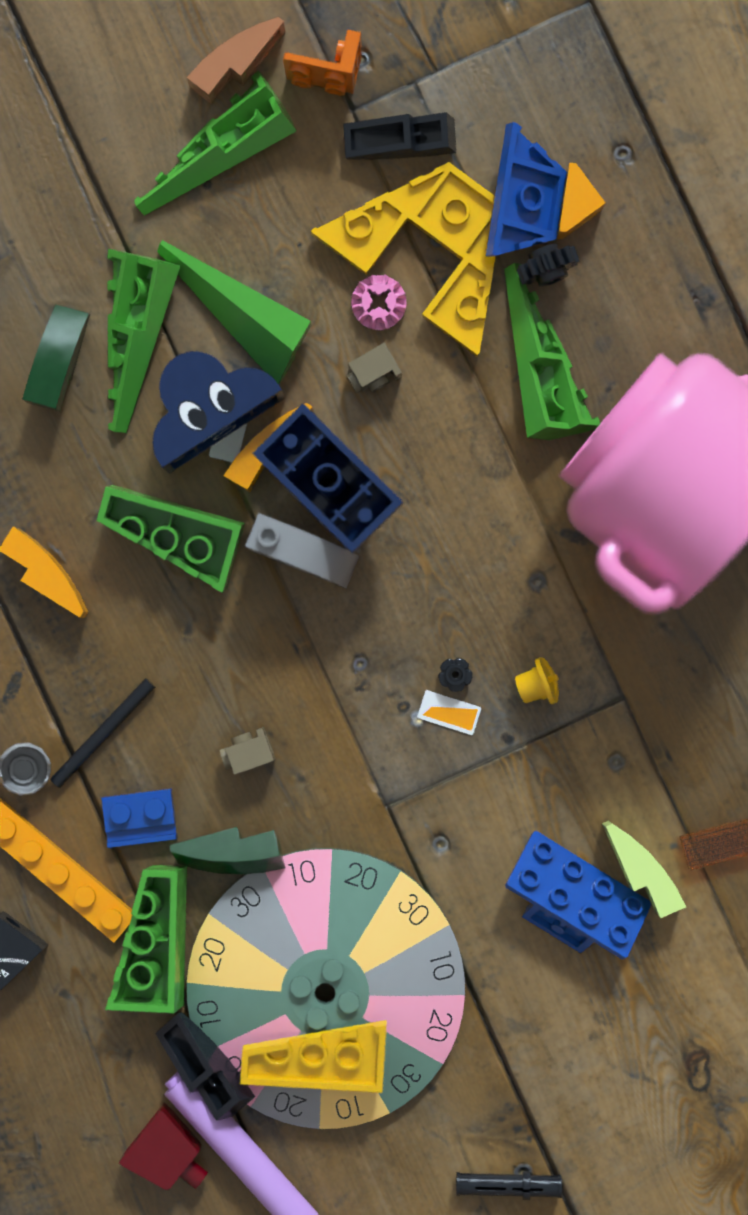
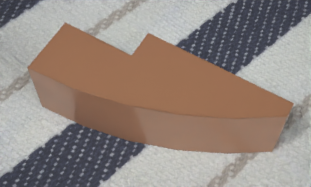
M277 17L259 23L236 34L218 46L189 74L187 80L190 88L212 104L232 78L244 86L284 35V21Z

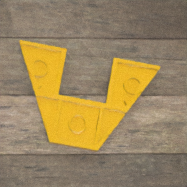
M448 162L426 175H421L409 181L408 184L390 193L386 192L366 202L365 205L355 210H350L344 213L343 216L311 230V235L365 275L368 274L407 220L461 259L460 264L422 313V317L478 357L481 349L496 257L486 256L495 195Z

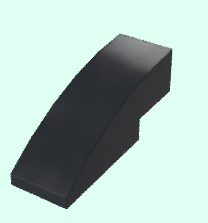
M447 112L417 117L404 114L343 124L346 159H399L456 153L455 121Z
M182 1012L176 1014L155 1033L190 1093L200 1092L216 1121L233 1117L255 1098L248 1085L240 1084L241 1075L226 1055Z

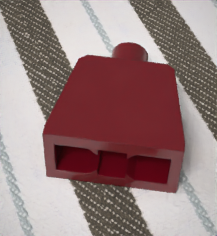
M165 1102L123 1153L119 1164L164 1190H169L179 1177L196 1189L208 1174V1171L193 1160L199 1153L202 1144Z

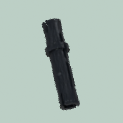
M523 1171L522 1175L456 1172V1196H522L523 1200H530V1197L562 1198L561 1175H530V1171Z

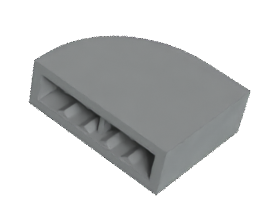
M260 513L257 515L245 545L252 552L347 589L359 559L357 554H352L345 548Z

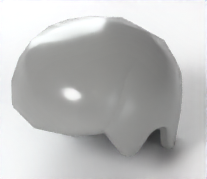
M30 742L16 743L7 748L1 755L0 782L7 791L19 796L35 794L47 784L51 773V762L41 747Z

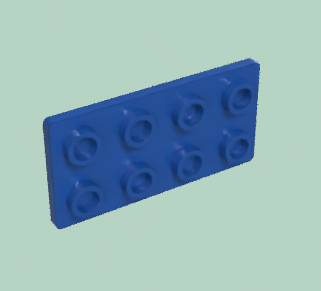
M534 831L529 837L505 884L507 889L530 902L522 916L524 919L579 953L585 951L591 944L596 943L622 960L628 957L652 905L648 899L538 831Z

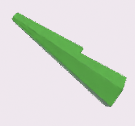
M259 70L251 77L254 82L252 86L242 96L235 93L230 99L232 107L217 119L212 118L177 155L179 160L177 165L167 175L160 172L155 178L158 185L142 198L137 197L134 200L136 207L144 216L297 131L289 113Z
M162 240L157 250L159 255L166 262L180 265L178 276L189 286L263 371L272 376L280 385L295 359L296 352L312 326L311 321Z
M108 249L107 257L113 261V280L108 281V291L113 292L112 314L108 315V368L114 370V389H108V399L114 401L113 422L108 423V429L114 432L126 433L180 265Z
M513 263L505 268L504 271L527 438L554 440L595 430L601 424L598 417H591L584 403L588 396L584 389H577L570 373V369L573 366L550 320L543 321L536 306V303L539 301L536 292L530 293L526 284L522 285L517 272L518 266L521 264Z

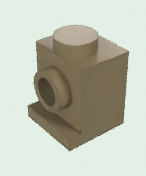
M384 342L348 363L351 373L346 375L355 393L369 388L371 392H375L390 382L388 380L389 376L392 375L396 381L402 377V372Z
M265 727L258 728L256 730L258 736L252 738L250 732L231 738L233 745L220 750L226 770L232 768L234 775L276 759Z

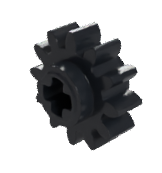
M550 244L528 254L529 260H527V263L519 265L517 272L522 285H529L537 281L539 287H544L568 277L567 271L569 268L578 265L580 260L574 246H566L559 250L557 244Z

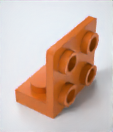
M347 29L345 41L339 40L335 54V61L337 63L285 52L283 63L286 79L291 80V84L300 88H311V85L324 87L326 92L333 95L343 96L345 92L354 94L362 57L361 32Z

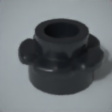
M461 658L445 660L440 666L441 673L438 675L440 684L443 687H448L452 692L462 691L465 688L464 686L469 685L473 678V673L468 668V662ZM454 671L459 673L457 678L452 677Z

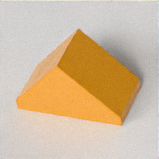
M570 162L566 170L567 174L557 239L567 237L601 212L606 204L577 163Z

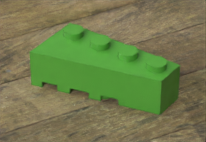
M115 485L105 487L96 520L129 540L154 552L153 554L182 568L195 578L208 583L221 593L227 590L245 526L244 522Z
M152 865L143 869L131 912L132 918L129 929L125 934L122 945L124 947L121 959L115 971L114 985L105 1010L175 1013L184 1006L187 866Z

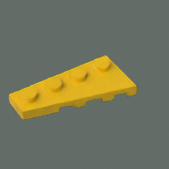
M387 1020L243 1045L240 1084L382 1093Z

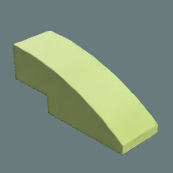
M611 822L602 823L629 888L636 891L644 887L655 913L660 918L686 908L675 884L648 850Z

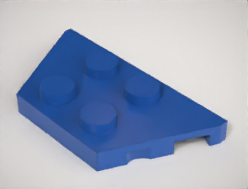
M515 122L506 124L486 250L487 257L501 255L557 239L567 171L557 161L551 160L547 152L537 142L532 144L520 132L522 127Z

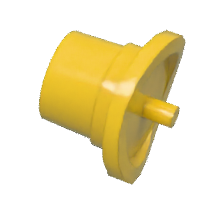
M536 658V667L516 675L515 680L518 692L524 703L548 698L550 704H555L559 698L558 675L554 673L552 667L544 658Z

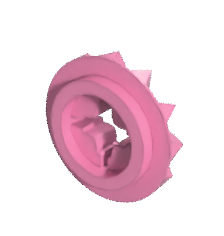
M371 275L360 281L355 288L351 300L352 310L356 319L365 327L373 330H385L396 325L403 317L406 310V294L399 282L389 276ZM369 291L377 296L389 292L385 300L387 309L390 311L389 313L381 307L368 312L373 303L371 295L368 293Z

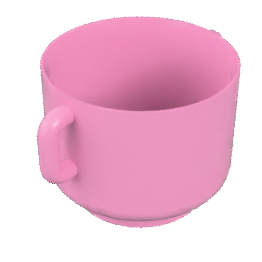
M660 353L605 417L559 475L561 479L575 489L567 505L569 521L580 533L600 548L597 554V567L600 575L609 585L645 612L658 613L670 607L678 609L684 605L722 569L748 540V375H735L720 361L710 355L696 354L689 356L676 366Z

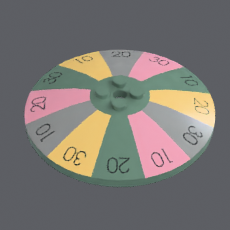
M313 848L284 854L283 859L286 868L264 873L245 874L219 898L207 915L193 945L188 965L187 1005L189 1018L219 1047L240 1075L243 1045L387 1020L382 1093L248 1085L255 1098L247 1105L283 1123L315 1129H338L374 1121L400 1108L420 1093L440 1070L454 1045L463 1016L465 1000V976L457 940L448 920L430 894L405 872L384 860L369 854L338 848ZM323 983L332 985L336 992L335 997L328 1002L320 1001L315 995L317 986Z

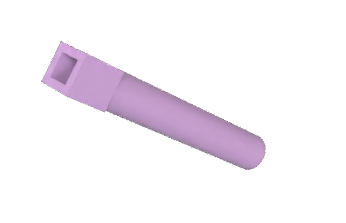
M178 1071L165 1083L168 1090L164 1095L271 1215H319L233 1117L216 1121L200 1092L190 1093Z

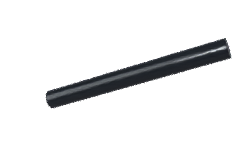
M145 678L50 780L58 788H61L156 687Z

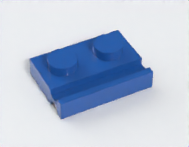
M172 788L101 798L107 835V848L176 840L178 838Z

